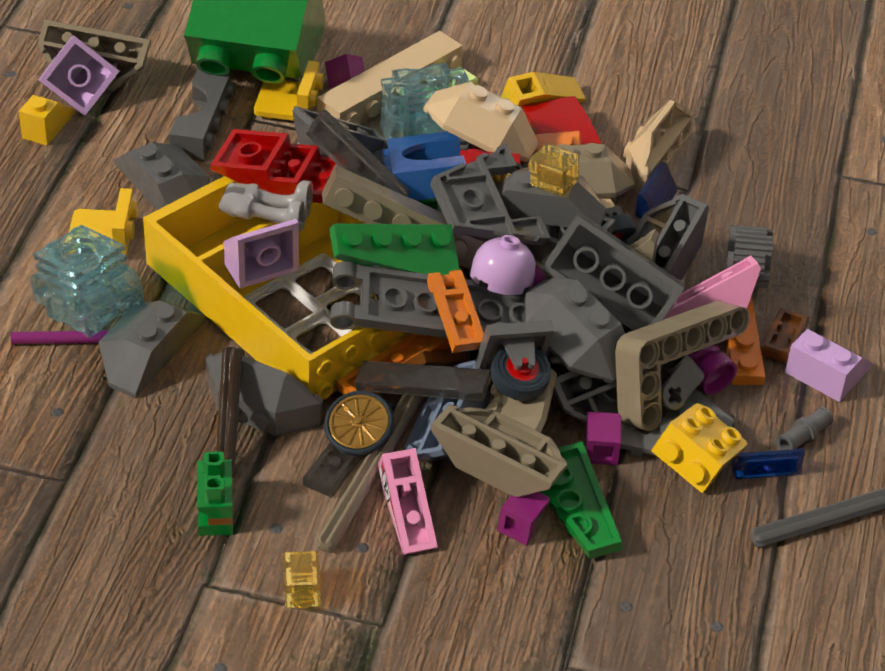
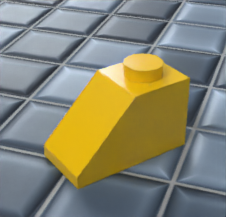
M32 95L18 111L22 138L48 146L75 114V108Z

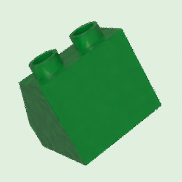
M193 0L184 34L192 64H196L197 68L202 72L216 76L227 75L230 69L251 72L256 79L272 84L283 82L285 77L302 79L308 61L314 59L320 48L326 21L322 0Z

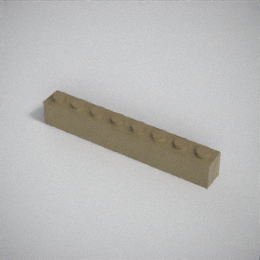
M335 165L322 191L324 205L367 224H447L442 212ZM453 234L458 263L471 270L476 251L482 244L491 239ZM534 258L536 265L542 268L544 264ZM543 270V271L545 272L547 278H548V277H553L552 275H550L549 273H547L545 270Z

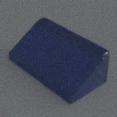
M661 162L638 193L636 217L642 219L644 213L665 202L671 201L676 195L677 186L665 162Z
M805 449L739 453L731 460L735 479L799 475L802 469Z

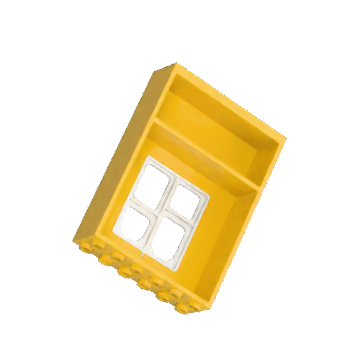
M223 176L143 217L146 263L256 361L290 374L305 385L313 395L317 394L324 400L338 391L337 381L411 334L360 326L349 330L336 329L330 323L331 311L327 309V306L350 293H356L360 296L361 286H356L349 290L333 287L325 293L313 297L295 282L298 278L319 267H324L333 274L334 265L342 262L341 260L334 259L329 228L334 223L367 224L327 205L312 202L310 215L306 218L305 227L302 231H299V271L243 288L238 287L225 266L224 241L279 223L259 217H253L252 219L233 217L219 209V203L227 185L239 182ZM279 289H285L313 313L293 325L283 328L255 303ZM320 324H327L339 334L340 338L315 352L308 350L297 340L298 336Z

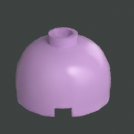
M504 235L486 241L476 251L470 276L478 285L480 280L487 283V290L504 295L523 294L524 288L528 287V290L532 288L536 262L532 252L517 237Z

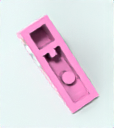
M416 448L382 454L378 462L379 473L385 499L403 555L437 549V541Z

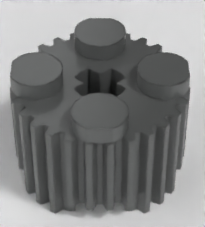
M730 225L726 269L751 255L761 267L754 288H768L770 273L768 271L770 270L773 250V229Z

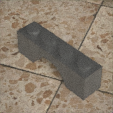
M199 69L195 73L192 80L193 105L201 109L190 115L177 116L169 133L170 145L180 146L192 160L204 162L208 151H213L215 134L220 133L223 115L227 116L230 98L234 99L236 94V82L232 81V70H229V73L224 76L210 75Z

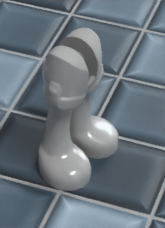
M303 180L297 185L294 194L279 195L260 189L258 184L229 183L219 203V209L230 216L243 219L259 217L277 223L296 219L299 223V231H302L305 227L306 218L310 215L313 184L311 181Z

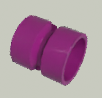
M717 344L688 354L704 372V379L698 386L707 394H716L725 389L733 381L737 373V365L724 352L719 351L720 347Z

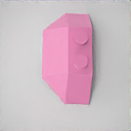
M750 255L739 263L681 293L664 319L714 301H723L747 309L761 270L759 263Z

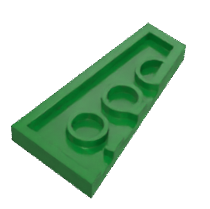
M334 223L329 228L334 259L349 261L364 266H379L422 274L440 272L441 275H447L450 271L460 270L451 224Z
M580 441L558 447L562 458L567 462V468L550 489L540 491V493L550 498L549 507L589 559L623 550L622 540L583 442Z

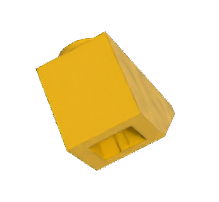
M530 72L509 77L501 95V98L508 99L519 107L575 96L579 103L586 101L575 77L540 72Z

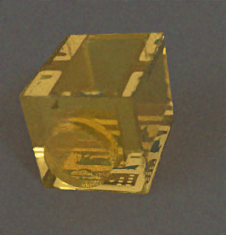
M546 143L529 160L528 169L530 171L531 185L564 196L579 180V154Z
M319 551L283 552L285 608L305 609L321 607Z

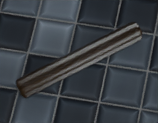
M225 347L222 352L216 452H224L225 460L232 459V478H234L242 350L237 347Z

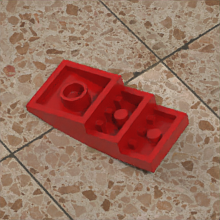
M575 96L522 105L521 107L534 134L580 131L581 145L589 143L602 144L589 117Z
M233 129L210 164L211 170L242 184H258L260 189L279 195L294 194L299 182L303 180L311 181L313 184L312 202L323 204L322 191L335 165L346 170L351 169L349 158L321 156L319 146L290 143L288 133Z

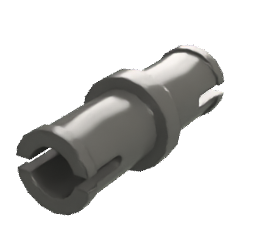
M821 406L806 418L801 417L793 423L792 428L777 437L776 444L779 450L784 454H791L802 444L811 443L816 439L820 431L833 423L832 413L826 407Z

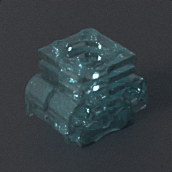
M447 63L434 64L421 69L405 68L392 70L391 78L381 79L383 107H381L380 126L385 138L391 139L429 134L442 130L431 118L430 114L423 111V108L435 91L468 83L469 79L464 68L449 69Z
M83 225L75 227L66 235L48 243L46 247L34 253V259L39 261L36 264L38 272L31 276V286L35 301L46 307L48 317L57 322L69 324L89 338L102 331L103 327L115 317L124 315L134 304L142 305L145 303L140 278L131 267L123 264L127 261L126 255L121 253L125 250L124 244Z

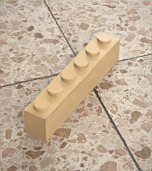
M438 31L318 96L317 112L360 125L417 93L421 86L461 66L463 45L443 32Z

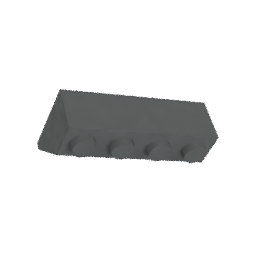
M578 212L542 266L543 270L555 278L578 280L618 321L633 331L662 321L685 289L682 281L580 212Z

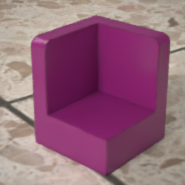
M344 54L324 62L330 90L365 71L363 57Z
M588 412L585 429V449L591 464L618 465L621 447V415L617 413Z
M540 492L519 497L511 495L501 507L497 531L527 546L534 536L537 519L549 504L550 498Z

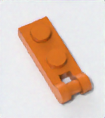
M453 270L447 275H441L440 272L429 273L427 277L428 288L433 293L452 353L479 349L484 333L463 272L461 270Z

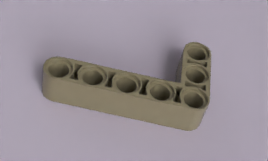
M714 301L622 335L615 349L618 414L621 415V422L646 431L656 429L662 418L661 365L742 334L749 324L748 310L742 306L727 302Z

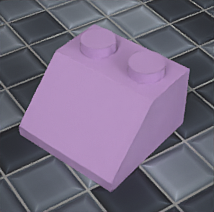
M72 35L38 80L85 116L119 73V70Z
M296 219L238 235L224 241L225 266L239 288L299 271V223Z
M807 329L791 345L785 373L840 402L872 368L873 363Z

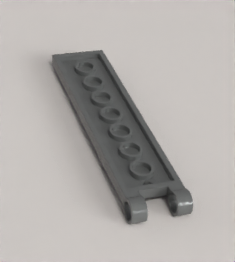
M349 261L338 262L334 265L332 283L335 287L349 290L356 286H361L360 305L341 301L331 306L330 323L334 328L349 330L355 326L447 338L433 293L428 288V274L356 265ZM466 280L483 333H485L487 325L498 322H525L524 295L528 288H524L523 294L504 295L487 290L488 284L480 281L478 285L473 280Z

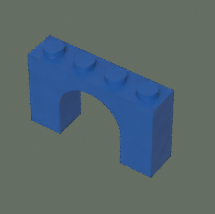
M448 131L387 139L388 149H383L388 188L415 201L436 198L430 185L433 176L464 163L466 165L464 155L459 156L461 150L459 137Z

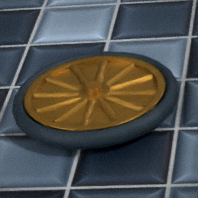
M353 391L339 397L330 406L324 420V430L330 443L339 451L350 455H365L381 448L389 439L394 427V415L388 402L381 396L369 391Z

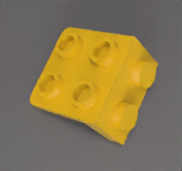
M308 61L301 82L284 80L276 84L263 82L254 106V114L265 118L294 121L292 110L295 106L311 111L313 107L316 108L318 92L322 90L324 83V74L320 73V62Z
M120 188L116 211L75 210L66 242V251L71 254L127 256L129 242L134 239V219H138L139 203L138 201H133V189Z
M696 403L669 423L651 452L703 493L709 488L722 468L745 449L747 442L742 438L739 431L727 426L716 417L712 409Z

